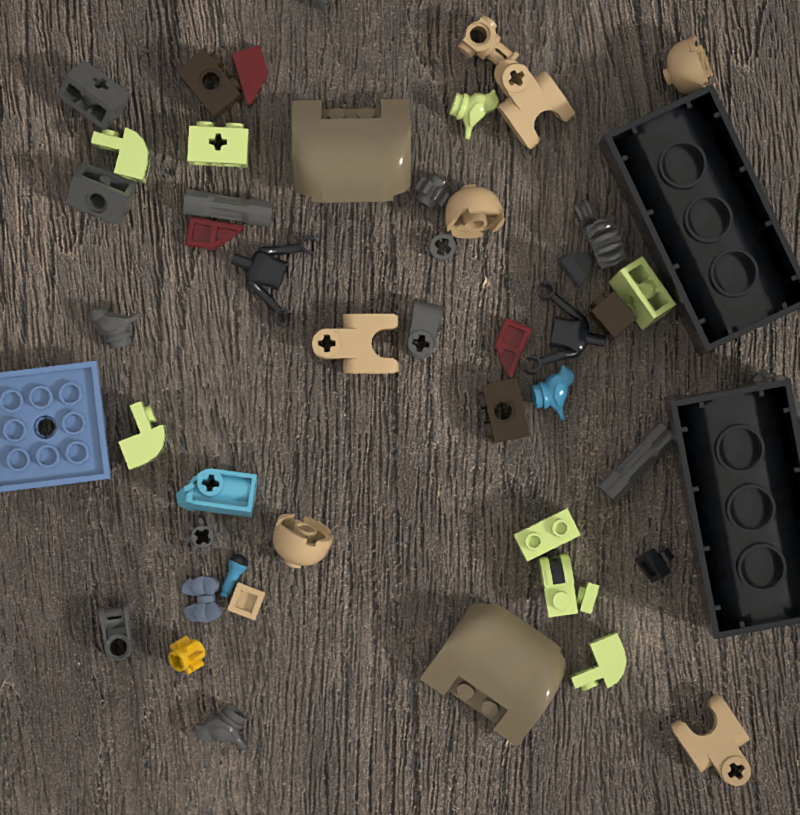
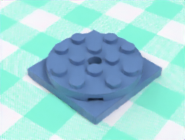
M98 361L0 372V492L112 479ZM45 419L52 420L55 425L54 432L49 436H44L39 431V424Z

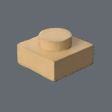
M238 582L227 610L256 620L266 592Z

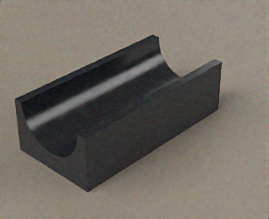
M713 84L603 135L598 146L668 293L677 304L675 308L698 356L800 309V266Z
M778 375L756 383L723 390L664 397L707 630L714 639L799 624L800 428L791 379Z

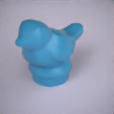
M563 364L561 369L557 373L548 376L545 382H538L537 385H532L531 396L534 407L536 409H546L550 406L556 411L560 421L566 420L563 406L568 389L575 379L573 371Z

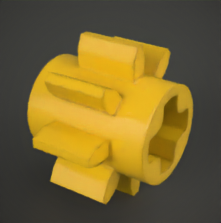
M186 635L170 645L173 651L169 653L168 658L171 666L176 671L182 672L185 670L186 675H189L204 666V662L201 659L205 657V649L197 639L189 640Z

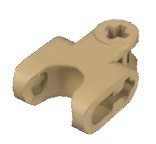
M504 59L497 64L494 70V78L507 97L505 101L497 106V109L525 147L531 150L540 142V138L534 129V122L541 112L551 110L556 117L565 122L575 116V111L546 71H542L534 78L525 65L515 60ZM511 71H515L513 73L514 80L510 81V79L512 78L510 73Z
M343 314V329H321L314 335L312 341L313 352L321 359L343 360V374L399 372L398 361L394 358L378 356L374 352L371 343L373 336L379 331L395 329L399 325V316L395 314ZM325 336H328L331 342H335V346L330 347L329 352H324V348L318 346V342H322Z
M715 694L708 700V706L714 715V724L709 732L695 734L685 722L680 720L670 724L671 731L700 773L713 765L719 776L726 783L733 786H741L749 780L751 767L739 747L748 742L750 738L724 699ZM730 764L741 765V768L738 770L740 774L738 777L728 775L731 771Z

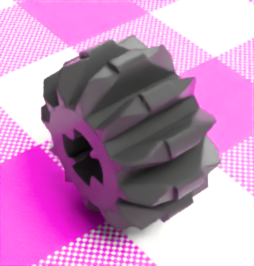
M610 217L601 218L587 225L586 234L596 261L601 268L613 267L626 260L627 254L613 219Z

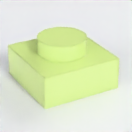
M586 581L585 587L579 586L576 595L579 611L592 613L599 585Z

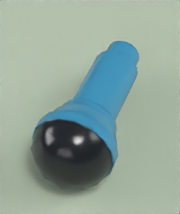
M234 554L228 560L229 571L220 593L223 597H229L239 576L248 568V560L241 554Z

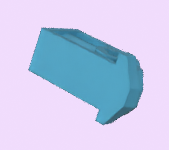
M205 469L176 493L178 506L189 511L199 510L252 518L258 478L256 474ZM214 480L217 487H213L211 492L207 491L205 485H209L210 481Z

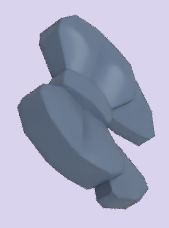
M201 576L195 579L189 578L183 583V594L198 596V603L187 606L183 610L186 618L192 622H212L220 618L222 609L215 602V593L220 583L215 577Z

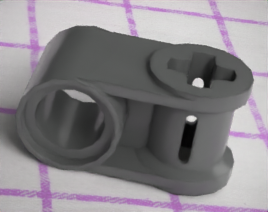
M415 301L408 337V350L414 358L424 360L432 355L437 334L441 327L444 306ZM420 338H424L425 344L429 345L428 348H423L422 352H418L417 347L413 345L414 342L418 343Z
M129 603L107 609L104 606L98 607L100 628L107 656L118 661L128 659L134 652L132 615ZM122 616L119 619H109L110 617ZM119 638L123 639L127 644V650L121 656L116 655L112 649L114 641Z

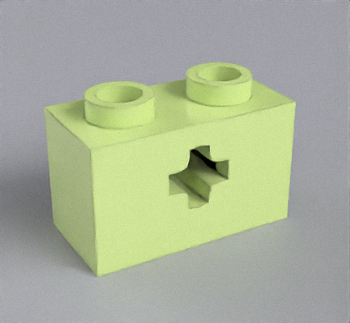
M199 121L196 122V126H189L187 156L189 165L248 168L249 129L243 128V124L226 123V127H214L213 122ZM221 137L227 145H222L221 149L217 151L211 143H216L217 138Z
M643 256L621 269L609 281V284L619 298L637 317L635 321L642 330L664 317L677 305Z
M565 508L512 535L525 561H530L580 536V533L568 508Z

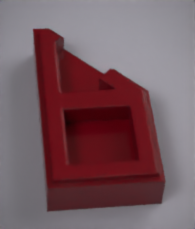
M260 45L232 53L247 106L253 104L260 88L269 75Z
M190 216L185 246L215 251L243 232L244 226Z
M505 317L494 347L507 378L512 379L532 328Z

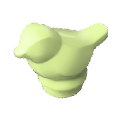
M494 89L487 94L474 93L471 96L467 93H456L449 115L454 116L457 120L462 119L465 126V139L470 140L475 124L486 114L497 108L499 98Z

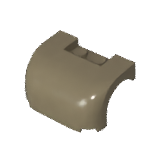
M381 99V108L322 109V100H292V169L295 193L311 197V202L345 203L393 201V196L404 191H410V99Z
M474 602L465 610L442 648L424 670L420 680L443 696L449 691L494 722L496 725L493 730L518 747L552 701L568 667L560 652L561 648L528 623L495 602L493 605L485 603L476 604Z

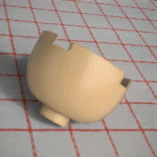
M695 35L681 40L669 50L666 58L667 68L663 69L668 86L674 84L678 92L686 96L709 86L708 77L713 76L702 45L695 46L694 44L698 39Z
M475 184L463 186L461 190L449 198L445 208L446 230L448 232L451 230L452 236L457 238L482 237L483 235L480 231L491 228V233L496 232L505 222L502 205L495 193Z
M295 514L280 515L274 527L273 544L276 552L285 560V564L293 568L317 564L327 555L334 538L333 535L330 536L331 530L327 526L304 516V522L294 519Z

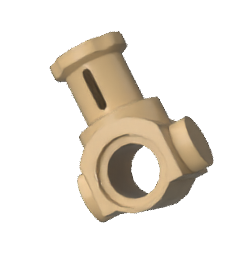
M485 15L468 26L463 35V40L458 46V49L467 57L479 56L482 60L488 58L495 65L504 59L516 60L520 55L517 52L513 53L500 42L501 37L495 31L497 25ZM474 30L481 31L485 36V41L483 43L473 42L470 38V32Z

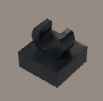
M668 547L657 553L655 548H652L638 556L635 561L650 582L654 583L671 572L666 563L671 561L674 555Z

